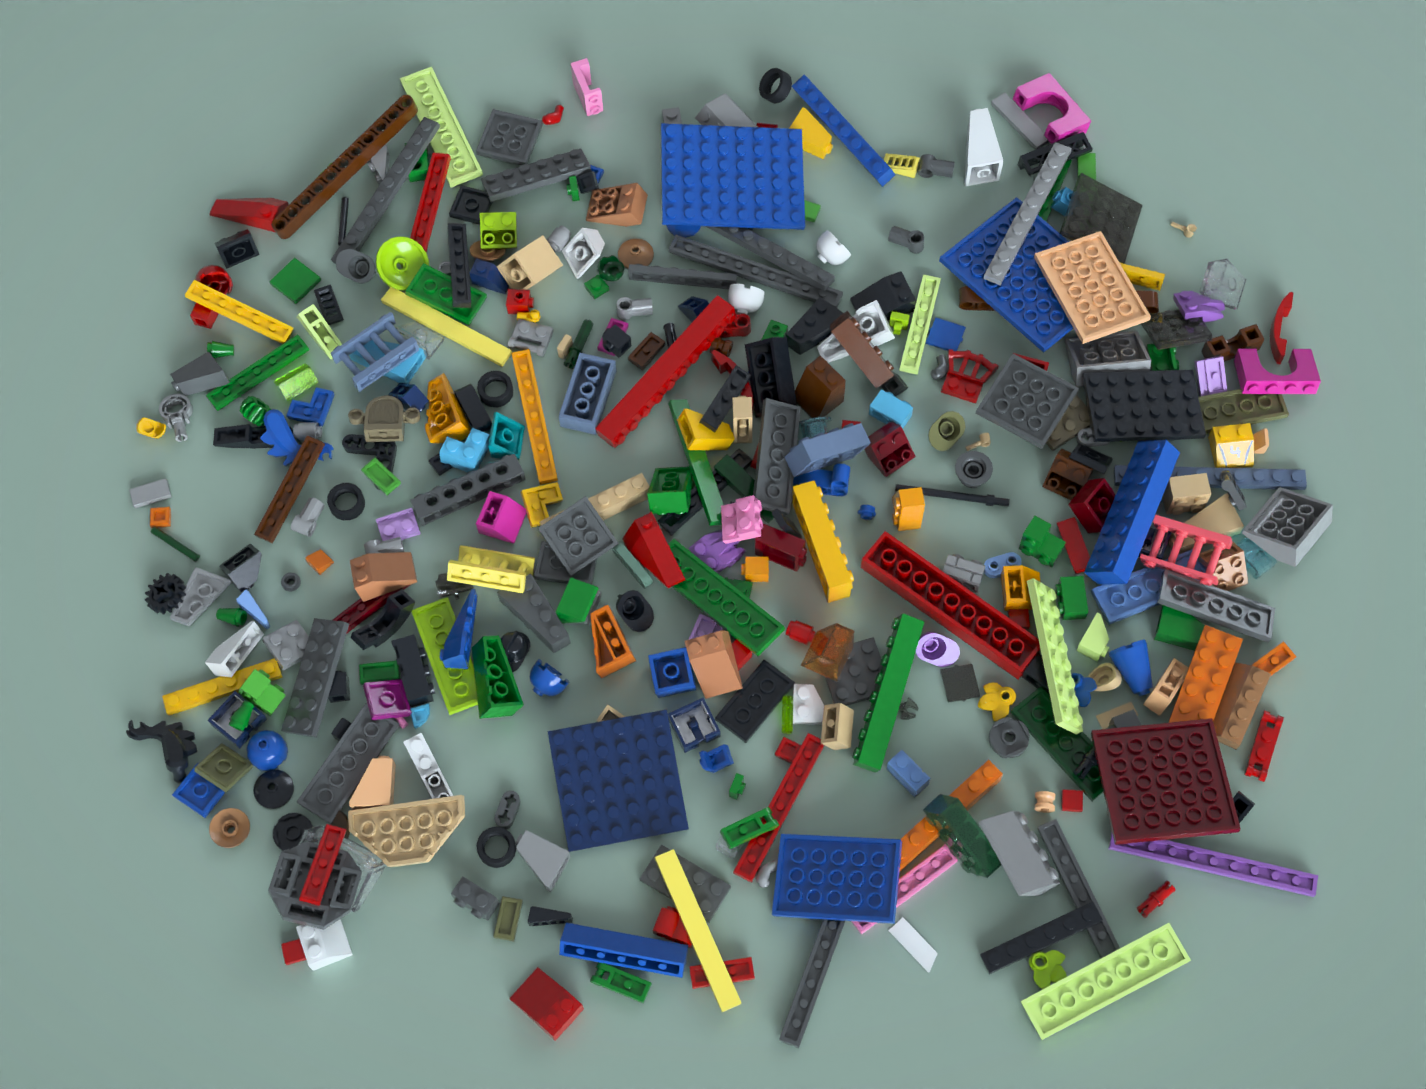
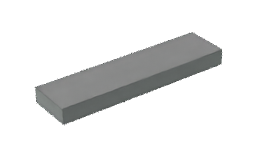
M1006 93L991 101V105L1035 150L1049 142L1044 136L1045 132Z

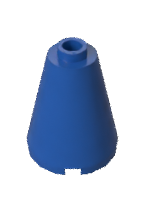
M1146 640L1133 642L1130 645L1110 651L1109 657L1134 694L1138 693L1139 697L1151 693L1149 689L1153 688Z

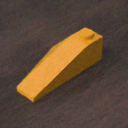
M442 373L428 382L427 399L429 400V409L426 410L428 423L425 424V430L431 443H444L447 436L462 441L468 437L471 429L446 375Z

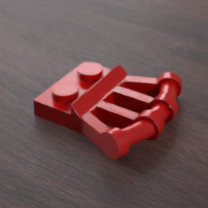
M948 349V373L941 393L976 404L983 384L997 371L999 366L996 363H991L983 357V354L977 355L971 353L970 350L953 351V349ZM953 358H964L959 372L954 371ZM968 360L976 362L971 376L963 374ZM982 364L988 371L978 379L976 376Z

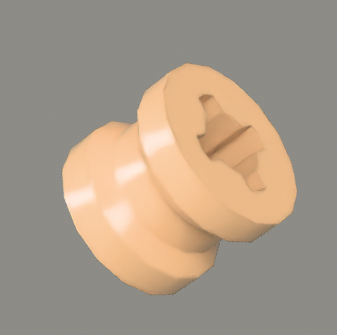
M1049 791L1036 792L1035 798L1037 803L1034 810L1043 813L1054 812L1055 806L1053 801L1056 794Z

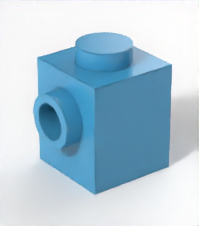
M1065 187L1054 194L1051 208L1070 218L1078 211L1083 197Z

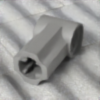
M621 297L617 301V317L621 320H629L632 316L653 314L651 298L631 300L628 297Z
M309 498L300 515L298 514L294 517L291 530L311 537L316 528V521L325 507L324 503L316 498Z
M401 537L385 541L370 540L364 544L366 554L404 552Z

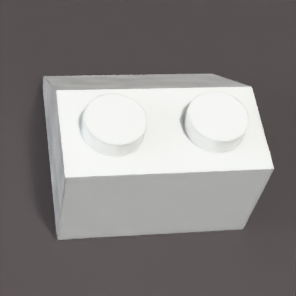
M341 919L324 930L306 925L296 927L307 963L313 971L353 955Z

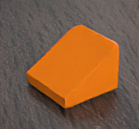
M321 549L305 557L306 562L319 575L334 563Z

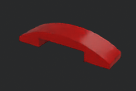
M1289 292L1282 300L1271 324L1270 347L1277 364H1281L1285 356L1287 339L1280 338L1282 318L1288 317L1292 308L1293 292Z
M716 350L711 351V361L720 374L726 371L731 374L736 364L724 354ZM747 382L740 396L752 397L753 414V394L750 384Z

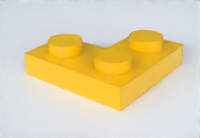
M558 482L521 491L531 528L540 526V521L549 517L546 505L563 501Z

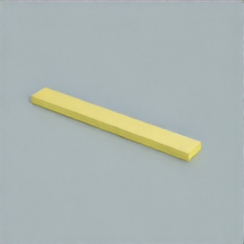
M390 287L381 299L383 304L501 367L511 356L512 350L430 306L407 296L397 289Z
M674 849L656 856L654 859L721 1012L740 1005L741 1000Z

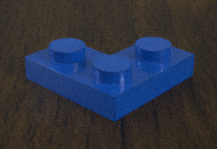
M316 387L310 403L292 399L286 416L288 419L300 422H317L319 426L323 427L335 394L333 391Z

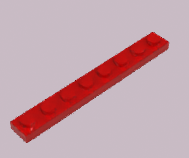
M810 733L807 734L768 806L772 811V817L778 821L779 826L750 840L733 874L752 883L825 746L821 744L820 738ZM761 819L762 823L765 824V819Z

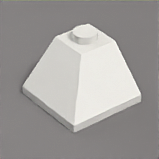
M582 227L562 250L577 279L585 273L602 252L605 243L598 230Z

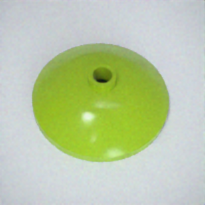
M394 237L387 240L381 245L376 255V269L380 278L388 286L397 290L405 291L423 263L429 266L428 256L423 247L408 237ZM397 264H400L402 268L398 269Z

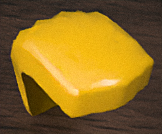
M142 417L136 424V429L142 435L159 439L165 433L166 425Z

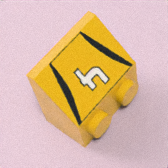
M1250 423L1212 427L1208 439L1215 468H1246L1254 466V438Z

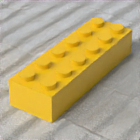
M814 480L793 486L792 504L827 602L830 603L850 597L854 578L851 570H847L845 553L841 554L840 539L834 535L835 526L833 520H829L827 516L829 510L827 504L822 502V490L820 486H816Z

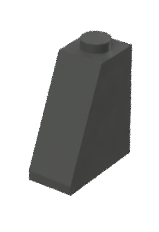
M209 351L170 374L174 380L171 384L177 392L181 391L185 396L230 383L224 371Z

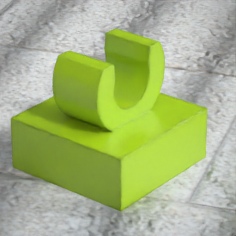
M892 311L889 325L894 328L893 334L900 335L901 329H908L910 315Z

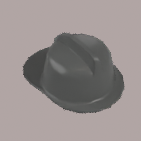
M345 249L336 257L338 272L355 282L367 283L376 274L375 263L372 258L357 250Z

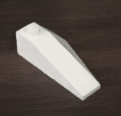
M877 300L860 307L856 311L854 317L860 323L859 327L862 331H866L871 337V343L874 347L895 338ZM833 334L817 347L820 356L828 363L850 356Z

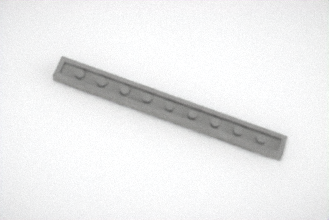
M1057 142L1054 143L984 274L985 280L1001 286L1066 163L1072 148Z

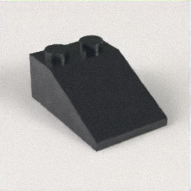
M902 271L880 279L850 298L855 311L877 300L888 321L892 311L909 314L914 312L916 299Z

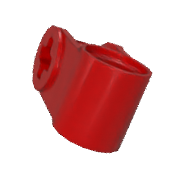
M736 314L735 320L724 328L723 333L719 337L748 336L751 333L750 317L746 314Z

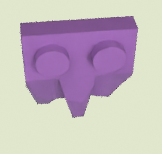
M1194 291L1174 293L1173 300L1184 319L1199 317L1202 323L1224 318L1221 311L1225 310V305L1221 300L1211 299Z
M722 530L704 535L689 547L695 556L718 574L726 567L730 568L746 552L741 547L737 548V544L740 541L725 544L722 539Z

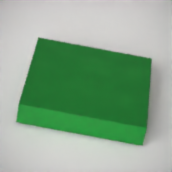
M294 258L269 282L274 288L297 304L321 281V278Z

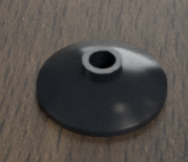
M269 770L260 775L256 780L253 789L254 797L265 808H280L293 795V781L284 771ZM271 784H275L273 790H269Z

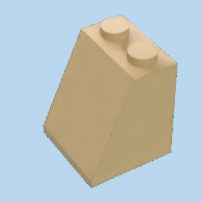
M542 235L496 267L511 289L528 290L562 267L563 264L551 248L549 242Z

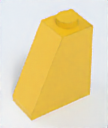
M802 107L789 129H802L803 151L824 159L826 154H830L833 148V144H831L832 136L806 108Z
M690 409L682 411L677 421L688 450H728L735 439L728 423L721 422L716 432H713L699 423L703 414Z

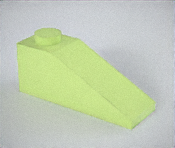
M313 304L299 313L297 318L331 360L333 359L331 352L337 346H341L342 343Z

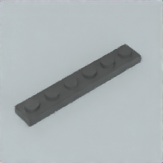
M629 264L628 268L629 280L729 289L731 284H737V275L732 273L705 272L695 269L684 270L676 267L643 266L642 264Z

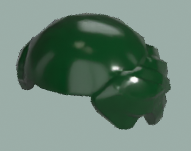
M614 255L602 257L598 262L597 271L599 276L606 281H617L624 274L623 263Z

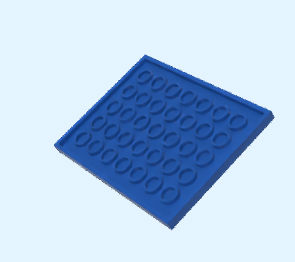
M661 123L662 225L804 230L802 129Z
M1016 197L940 256L939 262L1044 353L1069 333L1073 326L1034 259V255L1069 241L1038 215L1001 286L984 279V274L1023 203Z

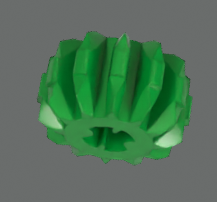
M248 396L241 403L240 413L253 424L264 426V415L271 410L269 405L255 396Z

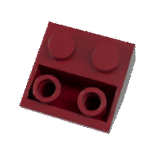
M892 422L887 423L868 436L871 444L864 449L868 458L885 477L916 457L902 427Z

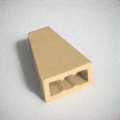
M1228 493L1185 522L1186 524L1230 537L1240 534L1244 527L1235 507L1232 506L1228 498ZM1171 533L1168 541L1171 549L1176 539L1175 533ZM1187 537L1183 540L1179 554L1193 549L1195 544L1193 538Z

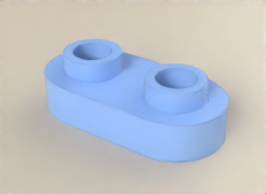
M1009 552L989 558L984 563V573L989 578L1001 577L1003 566H1019L1022 562L1021 557L1014 552ZM1009 559H1013L1015 562L1010 563ZM994 564L997 568H992L990 565Z

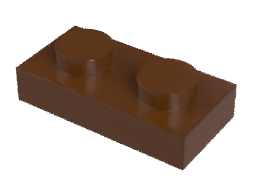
M650 332L628 356V361L643 370L665 346V341Z

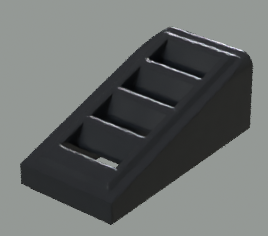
M327 285L315 289V296L327 324L332 325L343 321L344 319L332 286ZM338 313L337 315L327 318L328 315Z
M535 906L530 908L528 917L529 926L572 923L573 921L571 913Z

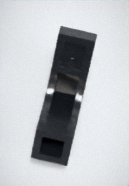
M403 589L388 597L382 612L372 622L352 632L350 638L362 650L372 645L375 647L380 646L404 624L412 612L415 601Z

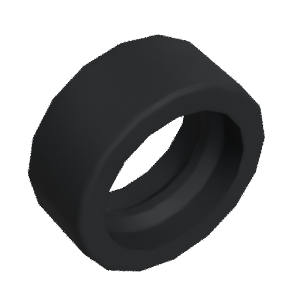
M772 68L763 75L760 81V95L771 103H780L789 95L792 79L785 71L779 68ZM780 78L778 88L771 94L773 83Z
M487 372L478 381L477 389L480 399L489 407L498 408L504 406L513 397L514 389L511 379L504 372ZM500 381L506 385L505 393L500 396L490 397L485 393V387L491 382Z
M341 483L330 490L327 496V504L331 513L337 519L345 521L355 519L363 512L365 499L360 488L355 484ZM345 493L356 495L357 503L351 509L339 510L336 507L335 501L340 495Z
M497 826L488 828L478 838L476 845L477 853L482 862L489 867L499 868L506 866L512 861L516 853L514 837L505 828ZM493 836H502L507 840L509 846L507 853L498 859L490 858L485 853V843Z

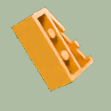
M922 487L898 490L892 496L894 514H892L893 524L897 525L898 531L921 529L925 507Z

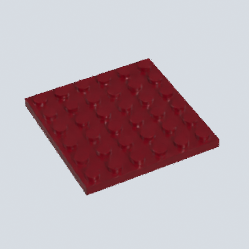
M1212 718L1091 731L1115 845L1236 833L1240 831L1241 828Z

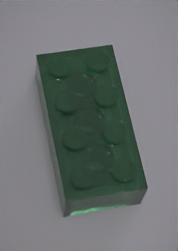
M939 794L923 809L927 815L925 818L928 823L936 827L939 831L937 834L940 839L948 843L950 846L949 851L956 858L960 859L962 862L961 867L967 873L988 878L1002 865L986 835L958 798Z

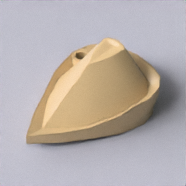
M1111 663L1099 665L1087 676L1093 678L1097 684V689L1094 691L1113 690L1122 681L1121 673Z

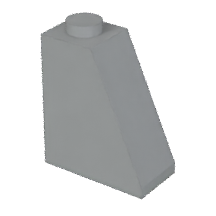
M526 830L523 835H519L515 844L517 846L516 849L546 890L552 892L571 857L570 853Z

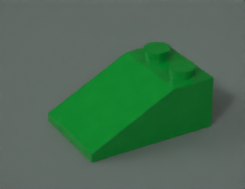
M689 466L655 468L647 493L650 512L657 515H664L666 513L683 514L688 512L692 489V473Z

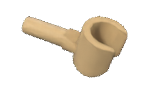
M1175 222L1171 223V226L1184 231V235L1188 238L1192 237L1193 232L1197 229L1194 224H1189L1186 227Z
M989 433L980 434V441L966 446V450L969 451L979 446H989L991 443Z

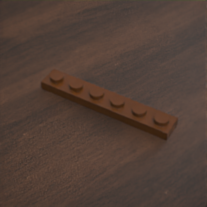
M306 436L254 533L256 537L273 544L325 446L322 441Z

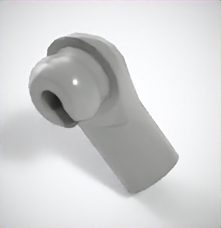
M777 860L759 868L756 881L760 887L765 888L770 884L768 878L770 873L777 871Z

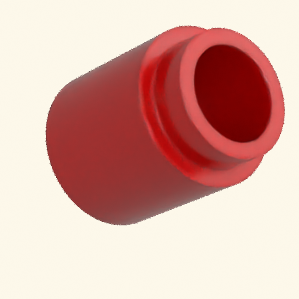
M791 620L787 627L786 635L792 640L807 645L809 642H813L816 632L813 631V626L797 620L795 622Z

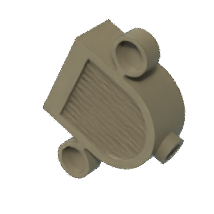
M384 395L371 400L366 406L365 413L360 409H352L348 413V417L353 425L364 424L366 442L404 441L405 423L415 424L419 422L420 412L417 408H409L404 412L400 400L393 396Z

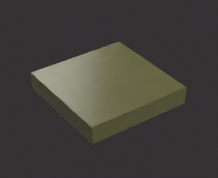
M221 743L195 767V772L224 792H227L253 768V765L250 761Z

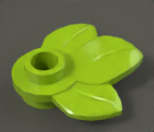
M1050 950L1047 953L1038 951L1030 956L1029 966L1034 971L1033 980L1042 990L1050 986L1051 982L1056 983L1067 977L1065 970L1060 965L1066 958L1063 953L1057 950ZM1040 959L1043 965L1038 966L1035 961Z

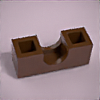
M1257 324L1239 329L1237 335L1231 339L1225 340L1223 335L1206 340L1201 352L1205 359L1222 356L1225 362L1234 359L1238 349L1260 350L1264 337Z

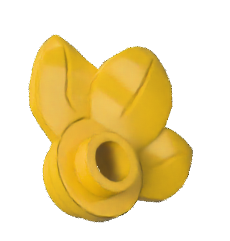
M995 682L985 684L983 688L986 694L980 698L978 708L992 711L993 720L996 722L1009 714L1010 706L1016 701V693L1012 688L1002 687ZM1008 693L1009 698L1003 699V694Z

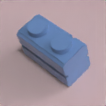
M903 750L887 763L886 769L914 798L929 785L931 778L925 772H922V769Z

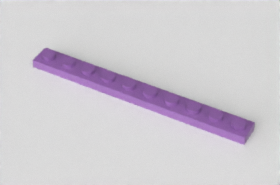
M1111 832L1110 850L1314 897L1316 895L1318 875L1169 840L1115 845Z

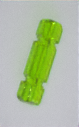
M785 695L782 697V733L792 734L793 697Z

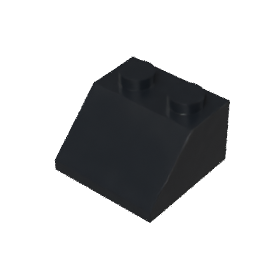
M248 229L239 231L235 235L223 238L215 243L226 269L259 255Z

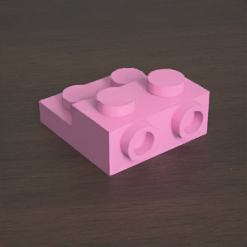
M754 495L736 499V503L721 506L722 539L725 544L761 537L763 523L760 518V511H762V504Z

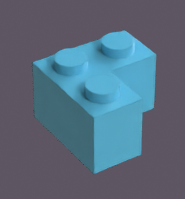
M472 428L465 443L447 436L439 451L440 462L450 464L452 467L467 473L478 470L489 449L490 434Z

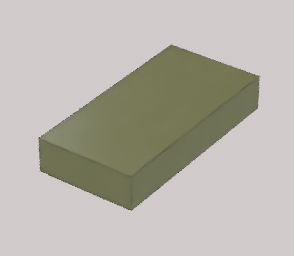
M502 896L493 935L494 938L508 941L515 940L523 900Z

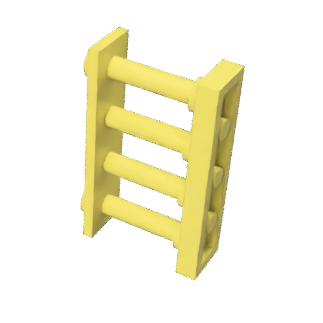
M460 545L458 561L450 560L448 562L447 581L523 593L525 591L526 576L529 574L534 575L535 558Z

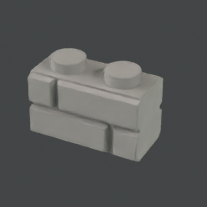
M948 554L943 572L967 589L978 592L985 565H982L978 560H965L959 554Z

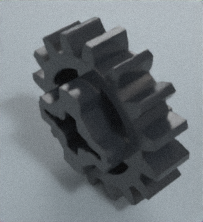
M166 573L165 577L159 575V580L153 579L154 584L148 585L150 591L145 592L148 596L145 599L148 603L147 606L158 614L160 612L165 615L166 610L171 613L173 607L178 609L177 604L179 602L183 603L181 597L186 596V593L183 591L186 589V586L183 584L184 581L175 574L171 576L169 573Z

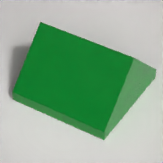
M570 577L556 610V615L560 622H585L599 588Z

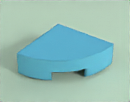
M429 703L410 708L415 729L427 721L430 714Z

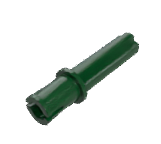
M585 319L573 345L569 347V354L564 361V365L567 367L570 363V369L575 368L579 353H583L582 349L594 325L591 320Z

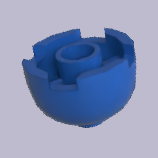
M540 659L536 661L530 671V682L534 686L532 690L541 697L544 694L549 697L560 694L570 682L568 679L563 681L560 678L562 674L548 663H545L543 666Z
M263 730L254 734L248 741L246 748L248 759L252 765L262 771L277 769V766L285 761L288 755V746L283 737L271 730Z

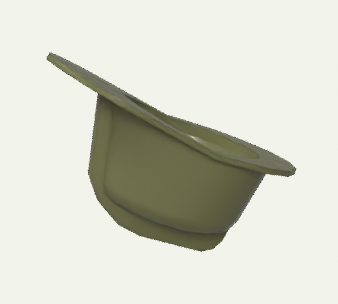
M954 411L942 414L929 429L928 437L932 447L939 451L950 449L965 432L966 426L963 417Z

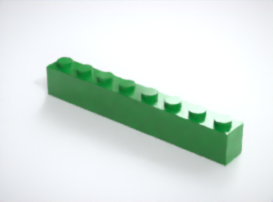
M902 613L897 618L895 617L892 622V636H889L887 639L886 647L888 649L880 662L882 669L875 678L877 686L870 695V709H867L863 720L866 722L858 735L860 742L852 755L854 759L853 765L874 773L881 770L925 621Z

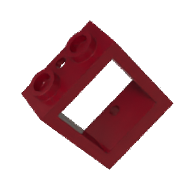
M764 523L761 529V537H756L755 555L769 557V561L798 572L800 566H804L808 549L805 548L806 540Z

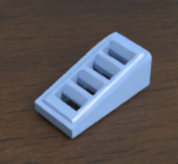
M245 590L236 599L239 607L245 610L248 615L265 629H269L270 625L267 618L250 592Z

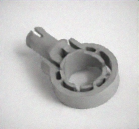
M172 394L162 400L159 406V413L170 429L174 427L175 440L182 442L181 436H183V440L186 441L188 437L185 421L187 424L190 423L189 418L192 415L193 407L185 395ZM183 405V408L177 412L170 413L168 411L172 406Z

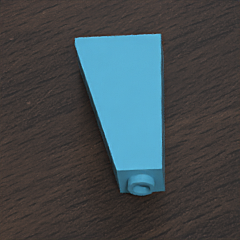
M373 340L363 345L375 360L385 356ZM383 341L390 350L400 345ZM419 348L417 353L383 376L398 383L409 384L426 359L423 349ZM357 350L349 355L352 361L365 367L370 366Z

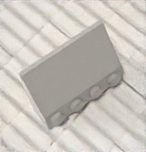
M1138 331L1112 333L1082 344L1078 336L1065 338L1071 374L1076 386H1084L1083 373L1150 371L1151 369L1150 356Z
M1279 487L1242 530V534L1277 561L1296 567L1332 523L1333 504Z
M1011 811L979 821L983 832L1019 896H1040L1060 884L1057 879L1059 878L1057 871L1049 865L1047 861L1048 855L1043 849H1040L1037 843L1038 838L1033 831H1030L1027 826L1028 820L1023 813Z

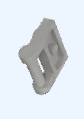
M518 319L512 337L509 339L508 348L529 349L530 352L544 357L554 330L552 327ZM518 339L525 340V341H529V342L536 343V344H540V346H535V345H532V344L524 343V342L518 341Z

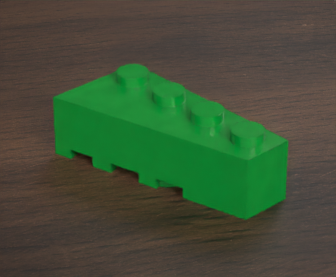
M499 635L483 636L472 647L479 719L513 716L524 704Z

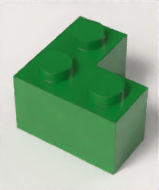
M1034 515L1022 535L1019 549L1025 555L1038 559L1041 564L1053 567L1062 553L1066 542L1049 533L1052 524Z

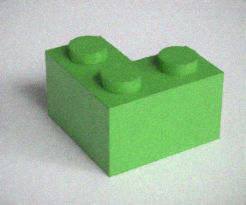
M254 669L238 693L264 713L271 716L286 694L283 693L284 689L279 685L270 684V676L261 669L259 671Z

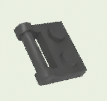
M1228 470L1222 471L1220 473L1221 486L1223 490L1228 491V498L1232 506H1237L1239 511L1246 508L1245 497L1232 474Z

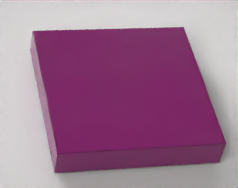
M402 679L364 683L363 689L372 720L409 717L411 715Z

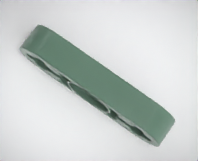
M619 541V544L612 548L614 554L644 589L653 583L650 575L624 544Z

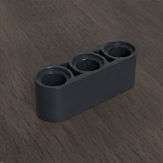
M472 384L455 390V396L471 427L482 432L491 429L492 422Z

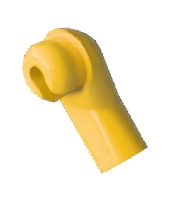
M536 309L530 312H517V321L522 319L536 323L541 318L540 312Z

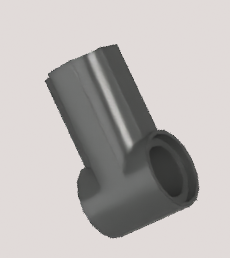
M924 154L920 157L918 174L924 178H930L933 175L952 178L955 162L939 160L931 154Z
M897 226L891 228L888 237L889 242L907 247L912 253L923 251L924 234L921 231H908Z

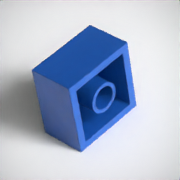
M686 647L648 655L655 694L658 698L697 690L693 668L689 661Z

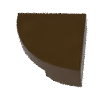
M338 811L331 825L346 829L344 838L348 839L350 835L348 817L344 812Z

